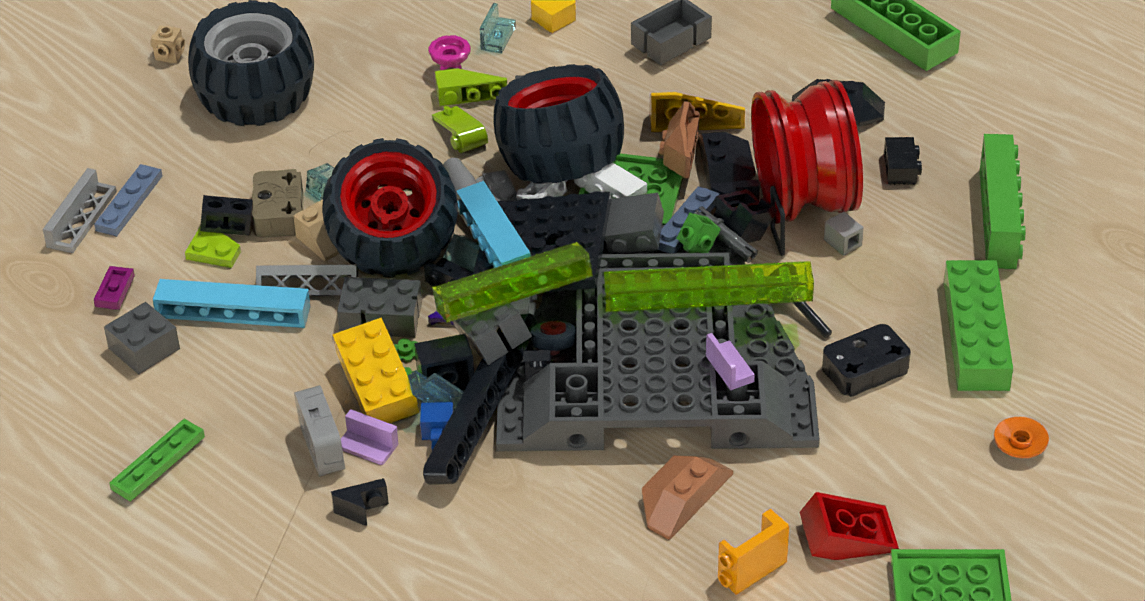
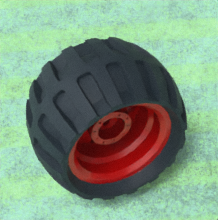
M567 64L566 66H552L536 72L533 71L510 81L506 87H502L499 90L498 96H496L493 113L496 142L510 170L523 181L528 180L541 184L550 182L560 183L566 180L583 178V176L596 173L606 165L613 163L616 156L621 153L624 139L623 109L614 86L600 68L596 69L591 65Z
M380 138L364 146L361 144L350 151L348 157L341 158L332 171V176L327 180L324 189L322 213L325 229L331 242L347 262L353 265L357 264L361 271L371 275L377 273L383 274L384 277H395L405 273L407 275L416 273L427 261L432 263L440 256L441 250L446 248L454 233L458 214V202L455 187L449 173L438 159L433 158L431 152L420 145L414 146L404 139L384 140V138ZM403 190H411L412 194L407 196ZM365 202L369 207L363 208L361 205Z

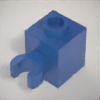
M453 402L421 403L422 440L432 441L431 450H433L454 411Z

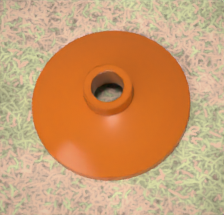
M1010 417L997 425L994 432V440L999 449L1010 456L1032 458L1045 451L1048 446L1049 435L1043 425L1031 418Z

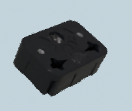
M878 324L825 346L823 349L822 371L843 395L848 394L852 397L897 377L906 375L909 369L911 350L889 325Z

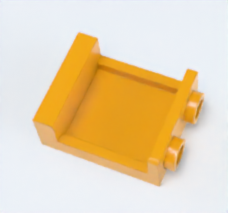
M769 509L762 514L761 532L737 548H733L726 540L719 542L717 575L719 582L737 595L785 564L788 556L789 524L772 509Z

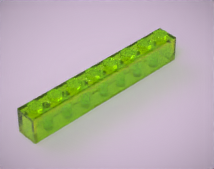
M810 261L604 272L606 312L813 301L814 278Z

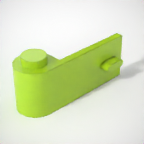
M444 106L443 111L432 114V118L452 132L450 141L454 150L464 153L488 143V135L483 124L458 106L452 108Z

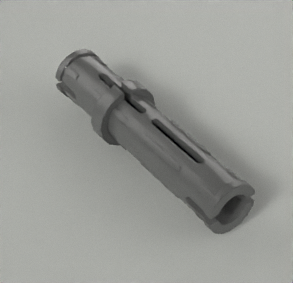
M702 206L699 207V210L695 211L694 214L708 217L721 228L717 238L747 263H750L751 259L754 260L758 250L729 229L721 218L714 217Z

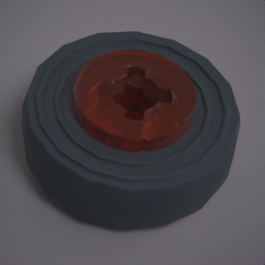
M547 321L531 328V344L540 350L559 351L568 349L576 344V327L568 322Z

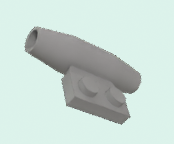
M450 158L444 162L443 166L449 173L455 191L484 181L496 201H517V192L505 170L483 173L482 176L475 180L474 176L460 159Z

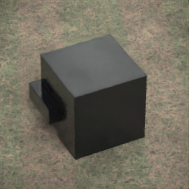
M747 189L718 195L712 202L717 208L713 216L721 218L729 229L747 243L762 239L777 212V209L767 199L761 198L759 201Z

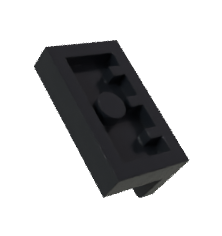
M442 258L436 264L428 261L424 264L425 282L449 293L451 296L457 298L463 294L467 296V280L473 275L472 271L445 258Z

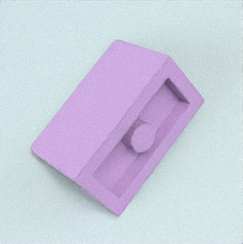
M712 333L707 334L706 357L728 388L733 390L753 383L755 374L730 340L720 344Z
M351 409L346 414L347 431L341 438L342 451L383 465L399 445L397 426Z

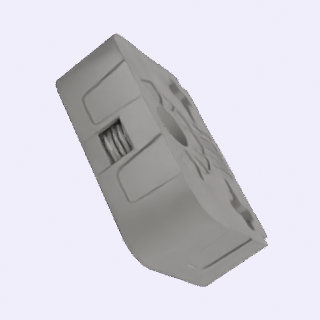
M321 386L294 392L300 427L318 476H324L345 469L340 435Z

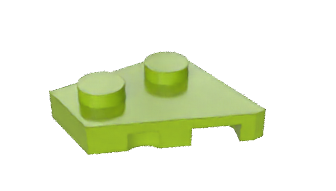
M199 227L185 251L186 260L232 268L241 253V249L238 243L225 234L202 232Z

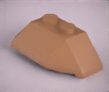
M690 102L682 104L669 121L668 129L663 130L659 155L664 156L663 165L684 178H690L699 135L700 113L695 111V107Z
M674 455L642 487L647 528L671 540L733 475V470L711 458Z

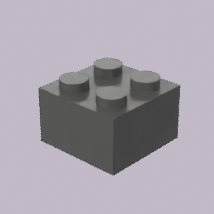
M147 302L140 304L104 326L108 349L137 374L142 373L180 349L176 327Z

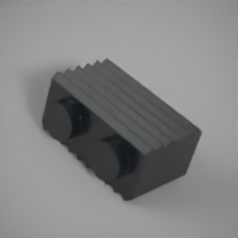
M885 137L884 160L887 183L889 185L892 183L894 185H905L906 183L908 185L911 183L915 185L917 183V175L922 173V162L917 161L920 150L919 145L914 143V137Z

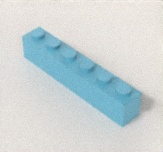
M482 181L457 190L458 213L463 215L466 226H470L471 233L474 239L477 238L481 250L485 251L488 262L490 264L493 263L496 275H501L506 284L535 274L530 251L485 182Z
M159 279L153 297L154 309L166 319L305 328L311 308L309 290L305 288Z

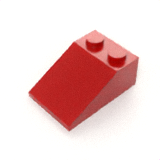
M815 492L799 512L810 552L814 557L842 560L891 553V549H899L886 505Z

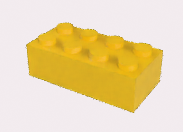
M382 317L332 334L337 356L362 414L392 423L419 413L416 393Z

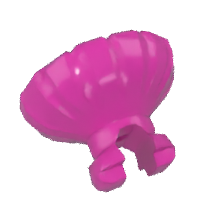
M456 35L439 37L432 41L428 47L429 55L434 62L440 65V70H447L448 67L462 69L461 63L467 60L471 52V46L468 41Z

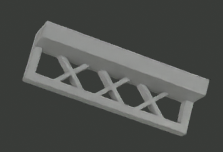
M87 168L43 228L46 247L74 253L116 194V186L99 183L96 170ZM97 191L106 193L105 195L94 197ZM92 206L96 207L92 211L86 213L83 212L85 208ZM84 221L83 226L72 228L73 224ZM73 237L70 244L61 242L63 239Z
M357 265L256 266V285L262 286V278H275L279 282L276 287H287L284 283L289 278H300L304 283L299 288L308 286L311 289L309 290V296L341 295L342 290L335 284V281L339 277H359ZM315 277H324L329 281L322 290H315L309 284ZM333 285L337 290L328 289Z

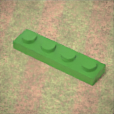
M184 418L110 481V489L131 502L205 437L204 430Z

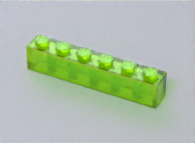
M576 242L435 286L432 289L436 310L448 323L580 281L593 275L589 253Z

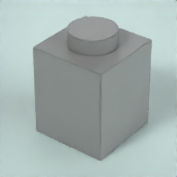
M842 212L825 221L824 240L844 256L862 246L864 227L847 213Z

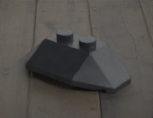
M830 79L814 80L813 82L805 86L803 89L792 95V101H794L808 87L817 85L819 82L823 81L829 82ZM840 81L849 97L857 126L884 120L885 101L864 82Z
M727 132L703 133L698 136L709 190L711 183L752 180L755 177L756 170L748 140Z

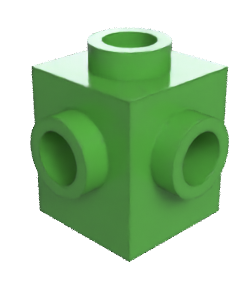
M689 212L676 239L684 245L683 249L689 253H709L721 228L708 217Z

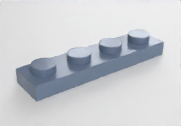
M140 164L94 223L95 231L118 236L163 177L162 169Z
M698 186L661 229L658 250L670 254L677 253L683 244L676 238L689 212L695 213L702 206L710 213L715 207L712 202L720 193Z

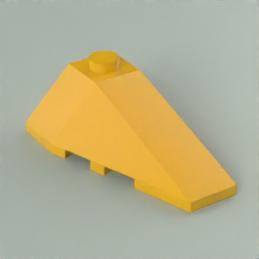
M677 92L650 94L649 115L651 132L667 130L669 121L684 102H690L695 107V111L700 113L699 130L745 129V107Z

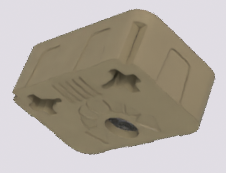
M296 169L260 171L253 175L252 217L256 236L277 237L296 235L293 215L303 210L304 192L301 172H297Z

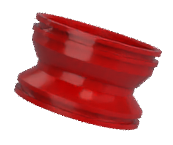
M839 80L819 82L817 85L808 87L792 102H788L774 90H767L765 93L762 91L756 92L753 95L751 104V131L755 164L763 198L770 202L771 186L776 188L785 212L786 222L794 221L803 206L809 203L827 212L857 211L861 206L863 197L862 155L853 109L842 83ZM775 202V208L777 209L775 223L779 224L780 213Z

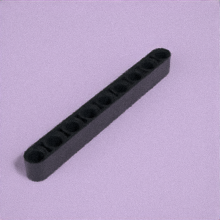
M531 313L520 314L531 333V328L537 325L535 317ZM498 328L497 333L508 353L490 365L483 359L480 361L424 465L423 476L427 484H454L458 481L523 357V351L527 350L531 338L512 349L501 329Z

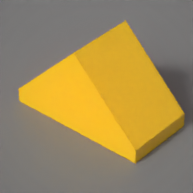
M531 0V19L549 32L554 33L576 21V0Z

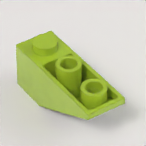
M458 68L435 71L439 106L496 100L499 90L507 86V78Z

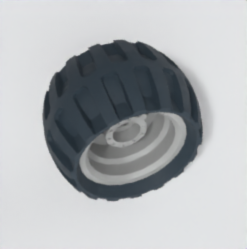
M248 0V2H233L220 9L216 8L206 18H202L199 21L189 46L188 67L196 94L210 114L213 113L219 120L223 122L228 121L237 126H262L265 123L278 122L285 119V116L295 113L300 108L302 101L305 102L313 80L314 54L304 26L292 11L286 7L278 6L277 3Z

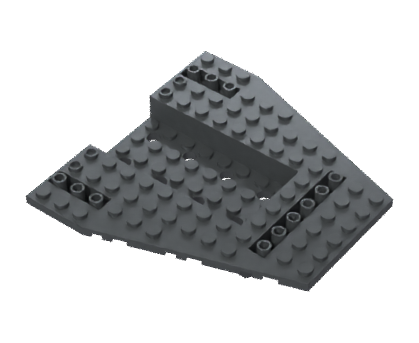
M717 237L709 253H689L683 249L684 245H682L677 253L672 254L658 249L625 254H610L606 241H604L596 288L544 292L542 302L533 315L536 324L547 321H563L573 324L577 330L576 344L565 350L552 351V363L528 380H526L524 357H522L498 403L496 447L497 451L604 450V428L710 427L712 449L819 448L820 438L814 381L810 375H807L805 365L802 360L798 359L792 342L780 321L776 320L774 310L771 306H768L764 298L765 294L750 268L746 267L745 260ZM681 326L685 327L686 329L678 330L676 328ZM632 327L634 330L627 331L624 328ZM712 333L720 344L730 340L755 374L753 383L733 390L728 388L706 357L707 334ZM530 342L526 351H539L540 349L535 348ZM683 363V364H687L688 366H687V367H679V366H677V365ZM627 364L635 365L633 368H626L624 366ZM629 402H632V403H635L636 405L630 407V406H626V405H624V404L629 403ZM680 402H688V403H690V405L682 406V405H679L678 403H680Z

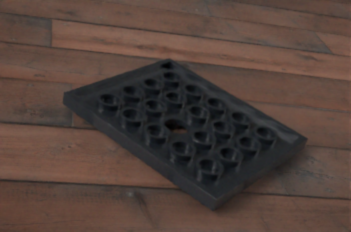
M596 191L589 194H569L558 197L546 196L538 199L524 198L507 202L497 201L530 251L535 274L506 284L501 275H496L493 263L490 264L488 262L485 251H482L479 247L469 288L470 297L479 288L486 287L489 284L502 296L596 288L612 200L610 192ZM550 238H558L554 245H547L546 241Z

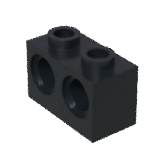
M203 195L200 231L249 236L252 199Z

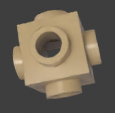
M160 25L155 34H152L150 44L154 50L155 60L170 63L178 62L185 47V39L182 38L181 28Z

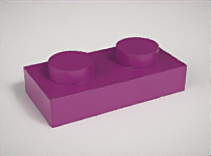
M109 266L94 297L95 307L119 310L135 277L134 269Z

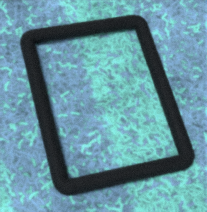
M771 186L770 203L775 207L776 202L780 213V239L775 228V216L770 223V228L781 256H784L785 212L776 188Z

